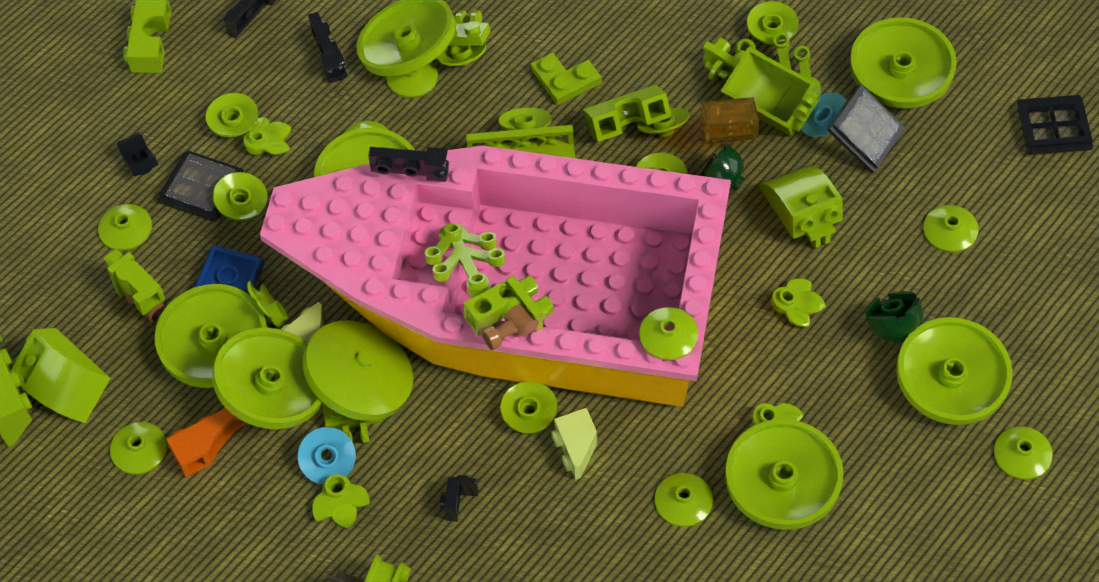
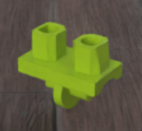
M721 37L713 44L707 41L703 46V50H705L703 62L706 63L704 67L710 70L709 79L714 82L720 77L727 80L745 51L739 50L733 57L728 54L731 48L728 41Z

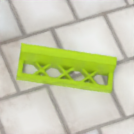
M573 125L466 134L467 148L489 146L575 158ZM568 135L566 138H555L556 136ZM530 138H539L538 140L533 141L528 140ZM505 140H511V141H512V142H510V143H502V141H505ZM482 142L486 143V144H484V145H476V146H473V144H472V143H482Z

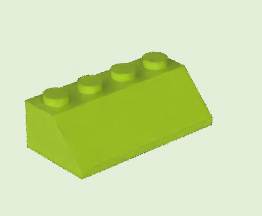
M0 348V435L7 446L10 447L16 443L32 421L28 409L33 407L25 392L21 394L18 387L22 386V382L16 370L11 371L8 366L13 362L7 349Z

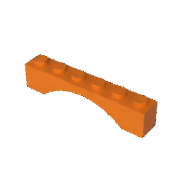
M224 407L223 410L213 415L202 417L196 424L186 429L177 430L166 440L174 458L187 478L212 465L217 453L225 442L248 423L238 419Z

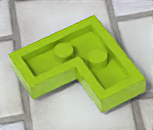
M554 53L531 63V70L557 106L602 84L601 75L589 59L568 70L563 67Z

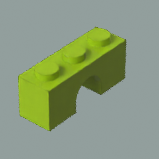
M136 0L135 6H131L132 25L127 28L129 43L128 46L124 47L123 51L124 61L128 62L131 72L162 73L165 51L161 37H152L150 35L155 32H168L172 12L168 0Z
M656 84L583 109L588 132L597 142L623 134L621 127L626 124L644 122L646 125H650L672 117L667 94Z

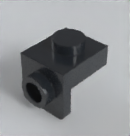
M140 132L117 142V147L125 165L134 176L147 174L152 168L159 165Z
M467 475L448 477L446 493L441 492L440 510H445L446 521L458 522L461 495L478 496L477 479Z

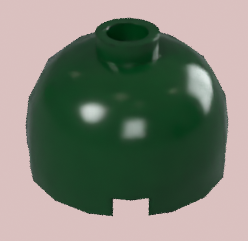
M723 142L718 147L721 149L719 153L712 155L699 176L731 180L730 191L732 189L737 191L745 179L741 176L744 163L740 154Z
M893 292L888 294L889 299L880 302V298H877L868 304L865 309L868 324L872 332L882 340L904 343L908 335L922 324L923 309L919 297L917 298L914 292Z

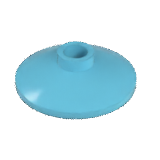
M837 93L820 95L817 105L801 129L803 133L811 137H821L829 134L827 131L828 126L846 102V99Z
M321 427L311 431L304 437L298 449V463L302 472L307 478L318 484H324L325 480L334 474L347 477L355 464L356 452L351 439L343 431L333 427ZM328 449L332 452V456L330 459L325 460L321 457V452Z

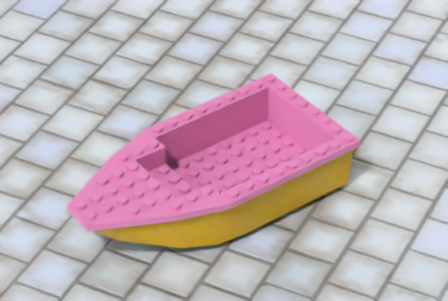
M476 146L448 150L446 160L449 161V171L445 182L427 181L426 176L419 175L411 177L405 174L371 172L369 163L273 188L260 232L261 241L323 281L386 336L432 364L484 377L517 382L528 381L550 387L680 407L684 406L689 381H697L731 180L489 146ZM449 223H457L464 226L468 233L481 235L484 232L494 233L497 240L495 248L504 250L506 262L500 267H493L489 263L472 259L478 272L483 273L489 279L490 288L506 282V279L513 275L517 280L531 275L538 285V293L531 296L532 300L536 301L543 296H547L553 303V313L543 320V328L537 332L532 331L528 336L524 337L517 333L511 334L502 339L500 347L493 351L490 350L482 336L478 337L464 318L463 303L471 299V297L467 294L466 281L468 277L461 263L459 262L450 273L451 277L447 281L438 282L433 278L432 268L434 265L427 264L425 261L424 251L428 247L436 246L440 242V229ZM464 243L467 247L483 250L480 246ZM449 248L442 255L443 259L440 263H444L446 261V259L454 251L453 248ZM659 308H678L688 313L695 320L698 327V341L694 349L685 357L676 360L658 359L649 354L642 346L639 336L641 323L649 313ZM503 318L491 326L497 328L505 322V319ZM665 327L664 329L667 331H672L674 328Z

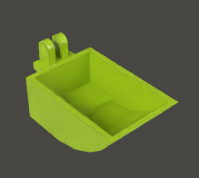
M750 47L746 49L721 89L722 93L739 106L791 137L795 131L799 132L820 99V92L815 82Z
M808 165L758 185L793 239L807 235L814 248L821 246V240L824 245L830 243V234L835 233L833 224L843 220V198L829 178L814 165Z
M56 328L33 329L27 336L26 343L14 360V365L11 371L16 370L22 382L21 387L30 396L55 412L83 423L87 422L111 379Z

